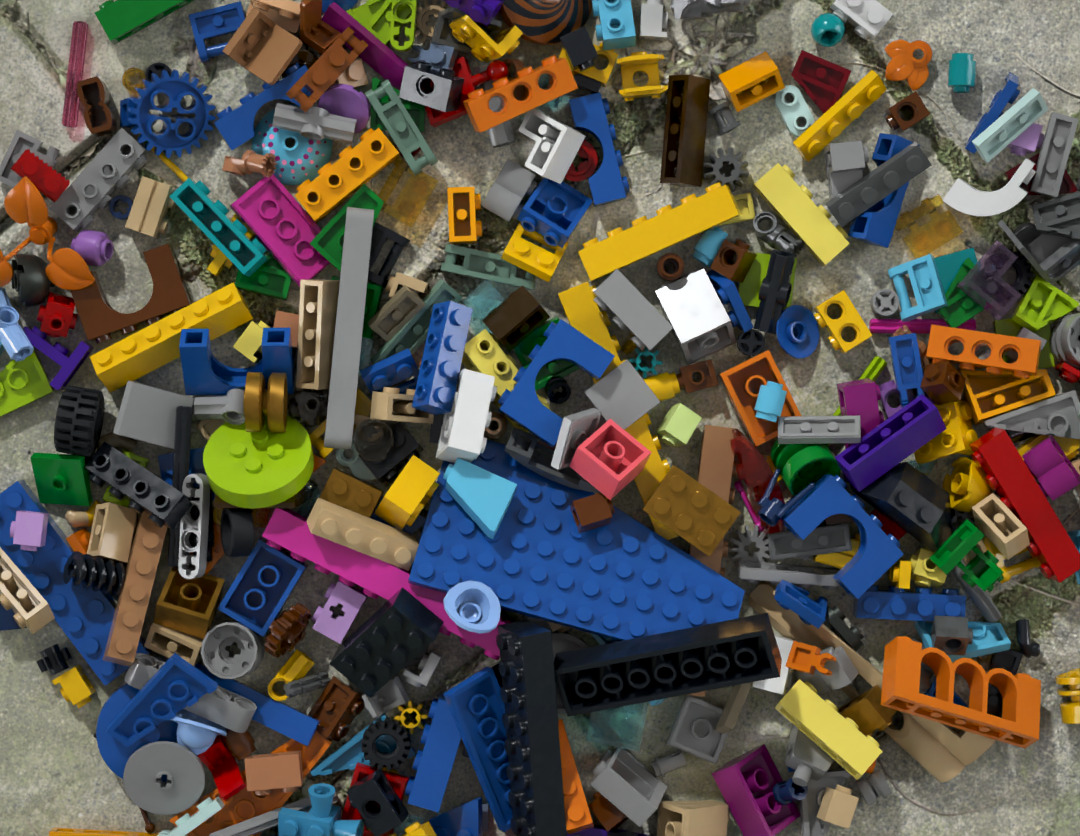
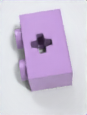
M338 581L337 585L331 583L324 596L328 598V601L324 608L320 606L317 608L311 620L315 622L312 629L341 644L368 595L355 587ZM340 603L343 605L342 611L345 614L335 617L333 616L334 610L331 607H336Z

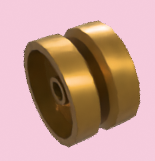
M248 372L243 399L246 432H261L265 423V415H267L269 430L273 433H285L288 406L287 374L272 373L268 380V389H266L265 378L262 372Z

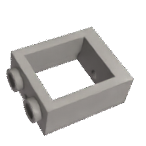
M618 745L613 751L608 749L599 759L600 763L592 772L595 776L590 785L640 827L657 810L668 786L623 747Z

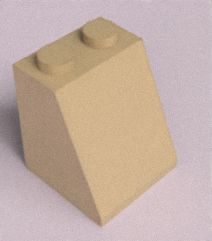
M716 800L660 801L658 806L657 836H727V823L730 819L729 804Z

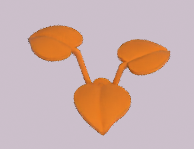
M26 176L23 177L6 195L4 206L12 220L20 224L27 223L31 229L29 237L4 257L0 250V287L9 284L14 275L13 267L7 261L31 241L37 245L48 243L47 259L51 263L46 267L45 272L54 285L65 290H78L91 285L96 279L91 274L84 259L76 251L69 248H60L52 256L53 243L56 241L53 236L58 230V225L53 218L48 216L46 202L39 190Z

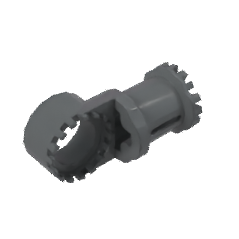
M761 212L755 216L753 227L758 238L767 243L771 248L776 247L778 250L791 252V254L796 255L795 258L797 254H800L798 251H801V248L804 247V241L801 239L797 240L787 233V229L777 222L776 217L772 213ZM768 220L773 223V226L770 230L762 231L758 228L759 223Z

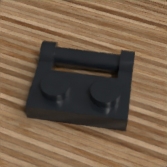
M375 222L372 229L368 279L386 288L389 281L387 279L403 248H407L410 240ZM389 238L395 242L377 275L371 269Z

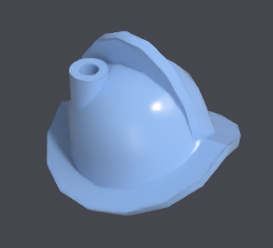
M469 580L458 583L449 589L443 600L444 609L457 626L479 634L491 632L497 627L501 607L498 597L490 587L482 582Z
M184 709L177 712L176 716L170 719L178 723L176 732L178 744L187 747L196 755L205 752L213 744L217 735L227 736L225 727Z

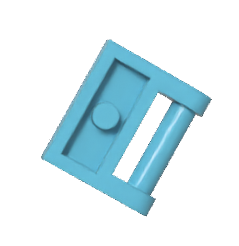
M928 254L888 270L889 278L893 279L900 301L902 322L914 320L918 316L948 306L933 255ZM905 274H909L917 306L914 307L911 306L903 278Z

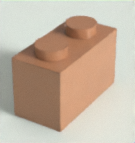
M301 750L250 755L244 759L247 791H255V795L270 794L271 789L281 788L282 792L298 791V786H302L304 783Z

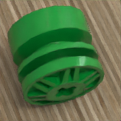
M776 440L771 448V460L774 466L780 469V475L794 496L805 489L810 483L815 484L824 474H829L833 477L835 475L840 476L841 469L828 444H778V440Z

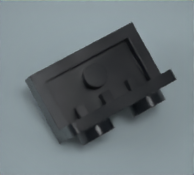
M399 421L358 456L381 483L387 481L389 483L399 476V470L409 462L413 455L420 458V452L424 449Z

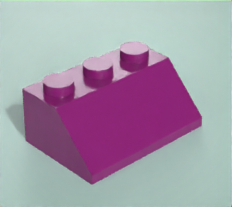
M765 744L727 762L712 773L726 803L729 804L728 807L743 836H775L800 817V812L794 800L786 805H781L775 800L773 787L776 783L783 781Z

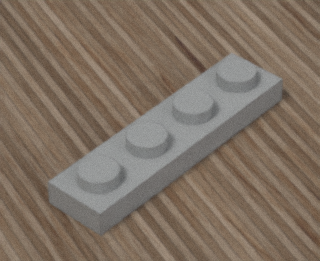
M737 561L736 571L738 576L747 583H758L759 580L778 585L781 580H785L789 583H796L797 586L803 588H810L812 585H822L825 589L837 590L838 587H841L833 578L841 569Z

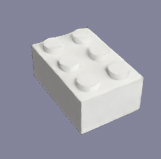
M463 369L459 373L452 410L444 414L436 459L455 463L457 458L471 463L474 459H477L480 453L483 454L487 438L483 437L485 427H489L492 412L488 411L490 402L494 401L497 392V386H493L494 376L468 369Z

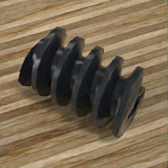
M76 551L70 555L64 566L63 580L67 584L72 578V585L75 587L79 586L82 581L84 589H88L92 583V590L96 592L102 586L104 594H108L112 588V595L118 596L123 588L125 570L123 564L119 561L103 560L99 556L83 555V553Z

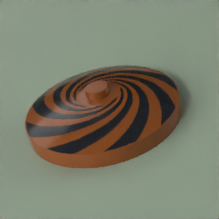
M504 0L499 12L509 28L516 25L523 32L520 36L522 39L537 45H554L560 43V37L585 26L592 11V0Z

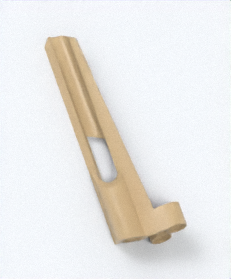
M761 581L749 595V605L759 614L768 613L771 625L783 637L801 641V643L816 646L822 650L829 646H832L833 649L842 646L859 673L857 676L861 675L873 687L878 685L882 690L883 674L845 644L826 625L822 624L819 629L813 625H807L792 610L782 608L774 599L777 585H773L769 581ZM850 684L840 688L852 700L861 695ZM902 711L900 712L904 717L903 727L898 730L891 723L884 729L895 742L939 782H947L956 777L966 765L973 763L996 742L994 739L965 730H960L959 732L956 730L954 732L945 724Z

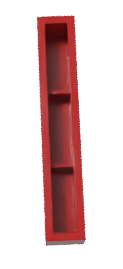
M995 427L969 446L973 451L971 454L972 459L978 467H982L986 472L985 480L988 485L998 492L1001 497L1000 500L1027 528L1030 542L1027 549L1033 557L1037 556L1041 563L1039 569L1047 579L1061 583L1080 569L1079 551L1004 429Z

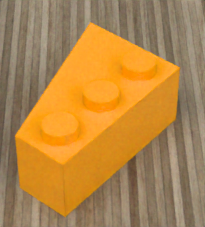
M1038 369L1037 376L1030 375L1029 379L1013 377L1012 372L1003 371L1002 375L989 374L986 371H959L966 378L963 394L972 410V418L975 425L984 423V420L1056 395L1047 369Z

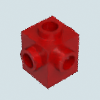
M49 292L46 306L40 305L37 321H41L40 331L45 332L50 337L59 338L62 336L67 338L69 329L74 330L78 314L73 313L75 309L73 298Z

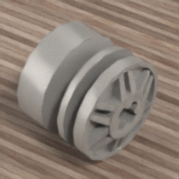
M1080 313L1066 315L1058 320L1051 330L1049 339L1050 349L1056 361L1059 363L1065 362L1076 369H1080Z
M225 622L216 625L207 632L202 642L201 656L204 665L212 674L223 679H235L251 674L260 666L264 658L265 647L260 634L240 622ZM238 643L237 648L241 649V653L233 656L234 651L230 650V646Z

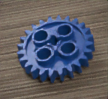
M173 69L171 76H169L166 70H162V78L152 73L153 81L151 83L145 79L142 80L145 86L144 89L134 88L139 94L138 98H129L135 103V107L127 108L129 112L134 114L133 117L127 119L128 122L136 124L131 129V132L133 134L141 133L136 139L137 142L143 143L147 141L144 148L148 151L155 146L154 153L158 156L163 150L167 158H170L172 151H174L177 157H181L182 149L191 154V145L200 148L198 140L200 138L208 140L204 131L213 130L208 121L215 120L216 117L209 114V111L216 107L213 104H207L212 95L209 93L203 94L207 87L204 84L197 86L199 79L196 77L189 81V73L184 72L180 78L179 72L176 69ZM163 92L165 94V101L163 104L156 106L154 104V97L156 94ZM185 95H191L192 102L190 106L182 108L181 99ZM173 108L182 114L194 113L195 117L188 118L172 115L170 119L164 114H148V111L152 109L171 112ZM155 120H162V129L158 132H152V123ZM183 122H188L189 130L187 133L180 135L178 133V126Z

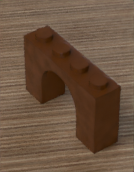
M167 243L143 252L153 281V293L145 307L137 312L124 314L113 309L105 298L96 271L93 270L90 272L96 280L91 285L78 290H70L89 341L96 340V343L100 344L111 340V334L120 331L122 335L129 334L138 330L136 326L146 322L147 326L161 320L162 316L173 314L192 304L171 244Z

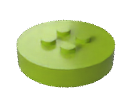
M265 415V423L261 432H246L245 422L239 425L226 422L211 435L205 446L203 464L209 485L220 499L237 507L265 508L290 499L306 485L314 469V454L310 437L306 429L297 420L287 416L285 433H273L268 428L267 415Z

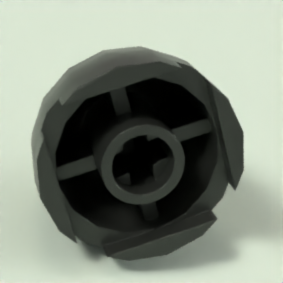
M16 254L14 256L15 260H12L11 263L14 270L11 280L12 289L15 288L16 292H18V296H13L17 308L37 306L48 297L50 287H55L46 275L47 263L42 258L33 254Z

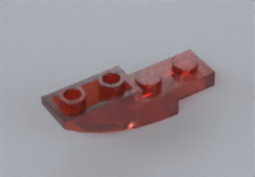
M733 429L734 439H730V445L733 455H738L740 463L735 465L739 480H744L748 488H752L754 500L759 502L764 496L774 473L750 439L740 430ZM777 481L769 500L777 498L785 504ZM757 512L760 526L765 527L769 534L780 532L778 523L774 527L768 525L759 517Z

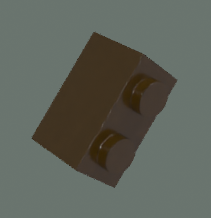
M522 285L518 290L511 293L497 308L493 309L482 321L510 352L550 316Z

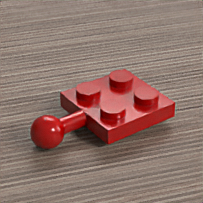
M464 56L456 59L453 71L456 72L455 76L465 78L459 108L455 111L443 112L425 106L430 125L435 128L468 114L462 101L469 99L468 94L477 90L476 86L489 80L495 82L507 77V65L500 60H495L489 63L487 70L472 76L468 60ZM431 80L430 87L434 90V83Z

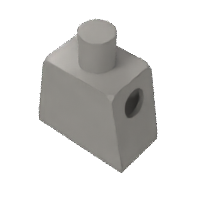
M793 725L785 764L795 770L792 781L799 786L805 787L810 778L819 781L828 771L834 759Z

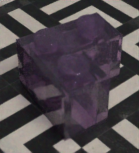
M996 240L957 287L999 321L1021 297L1019 292L1001 278L1018 257Z

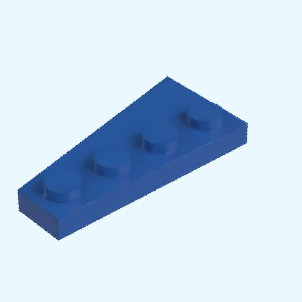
M174 653L107 726L106 732L128 747L155 730L156 726L163 721H169L175 717L177 712L186 706L190 707L198 702L199 698L203 695L215 691L218 683Z

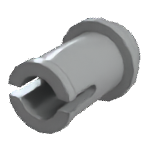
M680 749L659 759L655 757V760L651 762L656 777H665L666 773L687 766Z

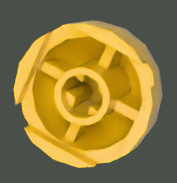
M960 457L951 465L955 467L951 476L946 473L942 488L949 493L951 509L960 512H970L973 506L992 494L993 489L986 482L985 476L987 474L982 467H978L971 458Z

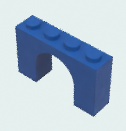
M562 319L557 324L551 322L543 334L547 337L543 345L536 344L528 356L532 360L528 367L525 369L521 366L513 378L517 382L511 391L506 389L498 400V403L501 404L498 411L551 447L558 440L563 419L547 409L536 395L535 379L541 367L554 360H564L573 363L598 380L615 357L612 353Z
M290 327L263 328L261 345L263 359L256 365L248 368H232L220 363L214 357L211 350L209 329H182L179 349L186 395H226L231 389L245 390L248 372H262L265 378L266 389H268V380L272 373H286L288 394H294L295 370Z
M824 474L815 483V487L789 509L780 521L797 539L804 540L829 516L845 514L850 517L857 525L860 533L859 548L854 557L833 578L850 597L858 599L904 553L899 549L901 546L900 542L893 535H886L881 529L883 526L881 521L873 514L869 516L863 510L865 504L856 495L853 494L851 496L845 490L847 485L838 475L833 477L832 475Z

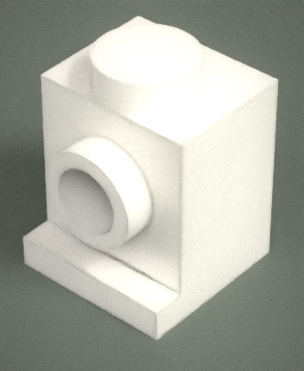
M647 0V4H641L639 40L666 41L667 32H662V28L667 29L668 12H663L662 0Z

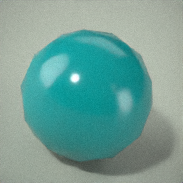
M831 13L821 14L815 18L811 26L813 40L818 45L824 47H832L841 42L845 32L843 21L837 15Z

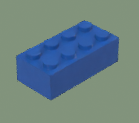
M442 693L439 700L433 698L428 717L433 718L431 725L426 724L420 743L425 744L423 751H417L412 769L417 770L415 777L410 775L404 794L409 796L408 804L439 813L461 740L458 728Z

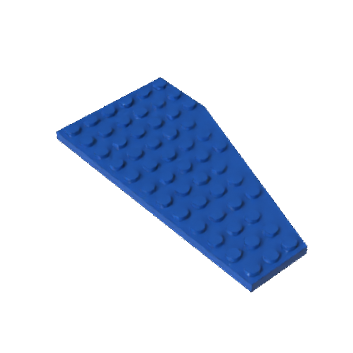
M487 440L483 454L480 453L471 464L517 484L516 492L494 539L489 538L445 489L446 480L443 479L444 473L449 464L454 465L455 463L443 460L437 480L439 486L432 497L408 583L447 594L449 589L458 583L469 580L482 582L494 591L498 597L501 609L617 641L739 618L745 590L615 506H613L615 514L612 515L610 524L579 534L570 510L572 502L595 493L578 490L551 481L531 471L504 451L505 444Z

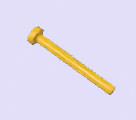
M161 152L158 157L185 182L188 177Z

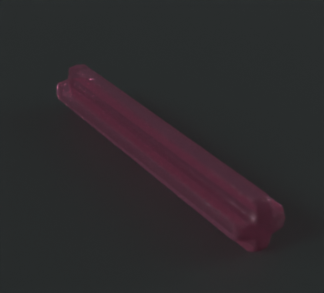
M74 21L63 107L62 125L70 128L77 127L80 99L77 93L78 81L83 79L88 24L82 21Z

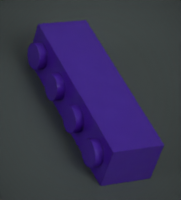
M921 394L863 436L861 443H853L835 456V459L845 479L860 492L946 430V426L937 407Z

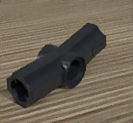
M773 250L771 252L767 274L762 281L759 291L760 304L754 329L777 334V321L789 301L792 289L790 279L796 255L791 254V252L784 250Z

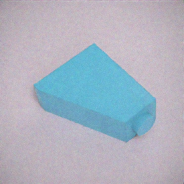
M457 458L455 464H449L444 473L443 479L446 480L445 489L489 538L494 539L516 492L517 484Z

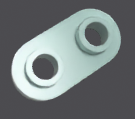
M786 85L784 89L776 93L775 105L787 129L792 135L799 137L814 123V117L800 90L795 86ZM786 94L793 96L794 101L792 103L785 102L784 96ZM798 118L805 119L806 125L804 127H799L796 124Z

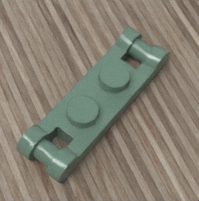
M387 79L381 83L382 86L374 91L370 89L365 92V95L416 176L422 172V168L429 164L432 166L438 160ZM388 95L391 101L382 106L379 100ZM421 148L424 155L415 160L411 153Z
M446 244L444 252L447 254L445 263L442 262L441 271L518 287L523 285L526 289L535 290V275L525 271L524 279L517 278L518 267L501 259L502 255ZM457 255L465 256L463 266L455 265Z

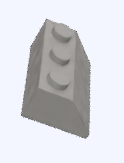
M618 269L593 291L596 295L593 299L594 302L603 311L608 308L615 315L612 320L621 330L624 331L628 328L634 335L631 340L641 350L646 347L650 351L674 328Z

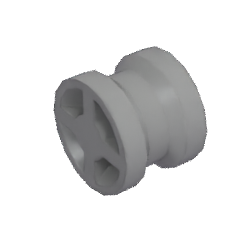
M883 289L873 294L870 306L876 315L885 317L897 311L900 301L894 291Z

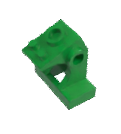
M968 519L930 557L946 575L957 565L964 572L961 578L972 588L978 585L984 592L986 590L991 592L994 589L993 585L1004 578L1002 576L1004 572L996 566L999 560L988 550L983 553L976 547V544L985 535ZM972 550L977 555L965 566L960 561Z

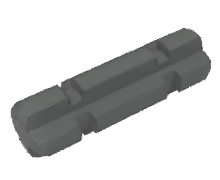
M321 672L317 675L314 674L291 681L284 685V690L286 691V696L291 698L298 694L301 695L326 687L331 679L327 672Z

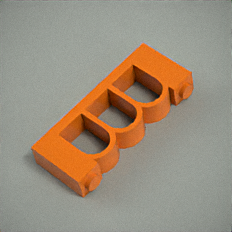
M897 636L885 645L881 694L882 706L1024 749L1039 740L1041 680L1032 678L1025 673L1013 675L1002 668H995L986 673L984 668L971 658H960L952 663L950 657L944 651L933 647L922 650V643L913 641L907 636ZM921 663L928 665L936 676V697L919 693ZM955 673L961 675L969 685V708L953 703ZM988 683L994 685L1002 695V718L987 714Z

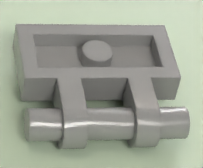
M17 130L0 165V181L11 187H15L22 177L10 168L26 149H30V153L39 156V160L43 159V163H48V166L53 168L56 166L57 160L55 159L60 150L50 146L46 155L39 152L43 144L42 141Z

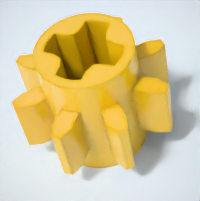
M410 699L407 707L398 706L402 714L396 715L394 720H401V726L410 728V733L413 734L416 726L421 729L425 727L420 720L427 718L428 714L421 713L422 703L414 706ZM415 711L417 713L415 717L417 721L411 720L407 722L405 720L407 717L405 712L412 713Z

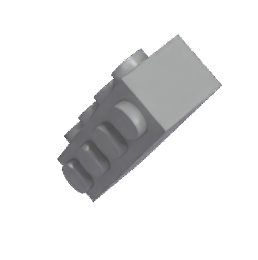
M121 128L50 209L73 230L87 229L94 221L92 216L99 208L103 210L112 200L111 194L117 188L121 190L129 182L130 178L128 175L134 169L139 170L147 162L148 158L146 155L149 151L126 130Z

